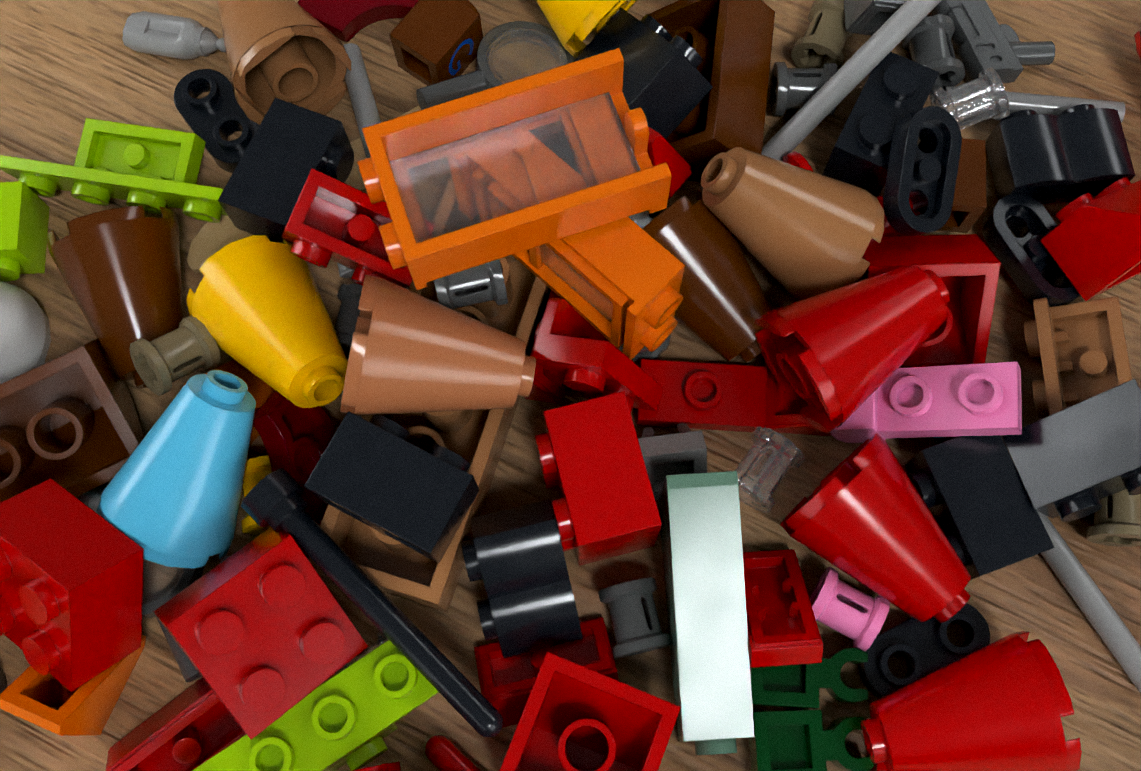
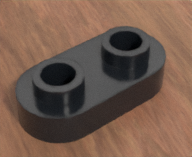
M212 69L195 70L184 76L177 84L174 91L175 106L193 133L206 142L205 149L217 165L223 170L233 173L260 125L250 120L236 101L232 84L222 73ZM209 92L206 97L196 99L202 93ZM234 132H242L241 136L236 140L226 141L227 137L231 136Z
M928 106L909 113L899 120L894 129L883 196V209L889 224L897 232L906 236H917L937 231L946 224L951 215L962 136L955 118L941 107ZM918 137L922 143V151L917 146ZM909 198L913 204V211L910 207Z
M1011 194L1000 199L984 217L982 232L987 244L1019 290L1032 304L1034 299L1046 297L1050 307L1070 304L1080 294L1040 241L1058 225L1044 206L1037 200L1022 194Z
M967 603L953 617L943 623H940L935 617L925 622H919L911 617L876 636L872 645L866 651L868 653V662L858 664L860 678L872 694L878 698H883L989 645L990 631L983 615ZM951 622L959 624L965 631L966 639L961 647L953 645L947 637V627ZM892 653L901 654L908 663V672L902 679L895 677L888 668V659Z

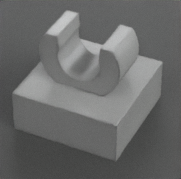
M680 423L677 424L676 434L654 436L652 427L644 428L642 438H638L655 500H659L666 475L707 473V447L702 430L691 431L687 424Z

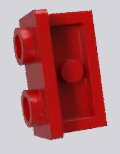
M549 298L543 319L535 330L532 356L536 357V362L561 379L566 386L576 390L588 400L624 391L630 413L633 408L657 411L664 387L618 350L617 347L581 317L567 301L561 298Z

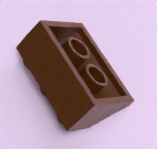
M678 0L650 13L649 15L659 22L673 38L675 35L680 36L702 57L703 62L697 67V70L713 86L708 94L666 139L691 166L690 170L693 173L686 181L701 182L703 171L709 161L717 154L726 153L733 148L741 147L762 154L775 11L762 0Z
M94 339L0 384V502L50 478L72 495L78 497L111 481L143 440L144 435L131 393L124 380H120L98 339Z

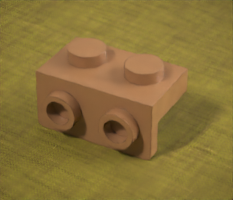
M1118 296L1050 307L1047 297L1033 300L1035 319L1024 321V332L1029 357L1041 356L1044 379L1032 381L1038 418L1048 417L1132 380Z

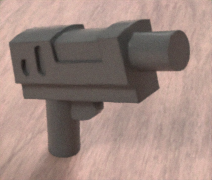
M942 0L932 11L931 16L937 14L946 15L954 22L955 31L951 41L956 53L955 58L964 64L965 79L970 88L989 90L992 87H999L1003 83L1014 82L1024 70L1022 65H1050L1054 60L1055 45L1052 41L1020 42L1016 32L1009 25L998 24L985 0Z

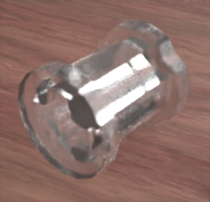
M993 67L979 72L978 78L946 91L942 87L931 90L929 94L931 106L947 110L957 121L960 130L990 118L998 121L1010 115L1008 96L1001 78Z
M757 426L751 435L753 444L735 471L738 474L739 499L758 511L769 513L775 504L772 497L790 469H798L801 466L805 456L793 442L770 428Z

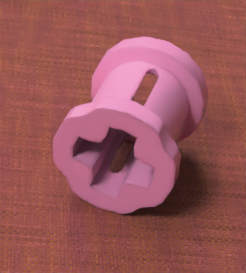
M831 567L826 568L809 597L816 621L852 639L853 648L864 652L870 648L880 632L890 609V602L880 595L873 598L839 580L838 571Z

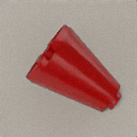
M907 265L770 310L755 319L754 324L764 328L755 335L762 355L784 393L788 394L794 390L808 403V405L798 410L800 414L818 431L830 433L841 426L946 321V304L949 303L950 296L944 282L935 272L929 269L923 271L915 265Z
M875 433L871 439L868 438L837 465L820 481L821 484L808 496L809 500L804 497L779 524L790 537L919 622H925L935 617L940 623H943L960 611L971 597L964 589L969 583L971 575L887 442L878 433Z
M1028 631L1009 634L871 703V719L861 721L864 743L872 763L884 762L888 771H1077L1080 769L1082 750L1080 738L1065 741L1061 717L1075 713L1060 671L1048 649L1039 639L1027 641L1030 633Z

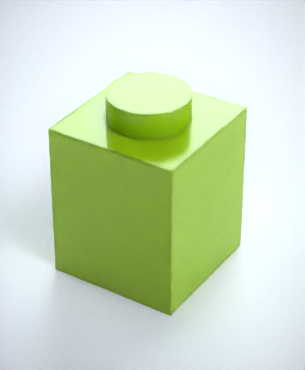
M23 181L0 182V281H15L20 278V274L45 273L50 207Z

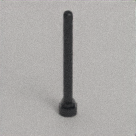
M284 468L273 471L256 484L241 504V507L261 528L269 525L276 533L284 530L290 534L298 546L481 736L487 738L496 736L503 727V718L500 712L305 511L308 503L301 497L304 490L303 487Z

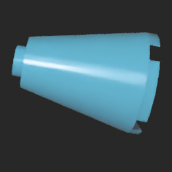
M211 370L207 374H197L190 377L101 495V501L96 513L144 549L143 559L167 567L194 569L205 566L209 556L219 554L220 560L227 554L234 539L256 408V401L252 394L247 391V384L232 373L222 370Z

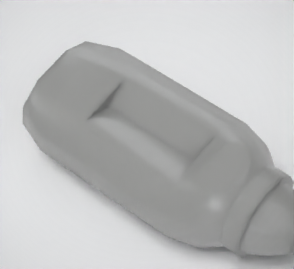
M142 11L132 13L127 18L123 28L122 40L124 45L138 53L189 60L200 56H209V54L216 50L226 52L224 38L219 39L209 28L203 27L198 21L191 18Z

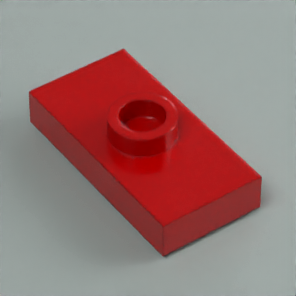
M641 359L640 368L664 388L657 411L638 409L637 425L677 428V424L685 423L690 429L763 433L765 430L766 366Z
M795 549L743 552L750 667L822 663L823 642Z

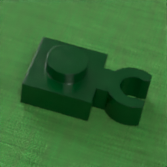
M848 648L837 651L828 658H822V663L750 667L752 705L817 709L819 708L820 689H826L833 698L842 702L851 703L868 699V690L847 687L841 680L840 672L843 665L847 662L852 664L868 662V653L859 649Z
M821 709L753 712L754 737L749 738L751 771H827L826 761H831L835 766L844 770L867 771L874 767L870 757H852L845 748V739L848 733L853 730H861V721L866 719L844 716L835 719L828 725L827 729H823Z

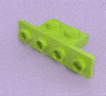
M86 118L74 166L0 155V170L17 178L18 181H23L39 196L55 197L57 189L70 191L71 196L78 200L101 206H108L110 198L127 200L126 205L143 206L144 212L162 214L160 207L167 206L183 209L182 213L184 215L210 223H219L221 215L228 216L218 202L223 189L196 184L206 142L195 133Z
M388 640L314 689L252 740L247 735L243 736L192 771H336L346 763L351 771L358 770L388 750L383 738L398 729L395 724L398 720L430 700L439 692Z

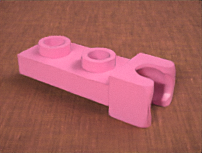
M1018 362L898 368L841 426L830 433L834 438L845 443H862L868 438L871 439L875 433H878L884 440L890 438L1022 435L1021 368Z

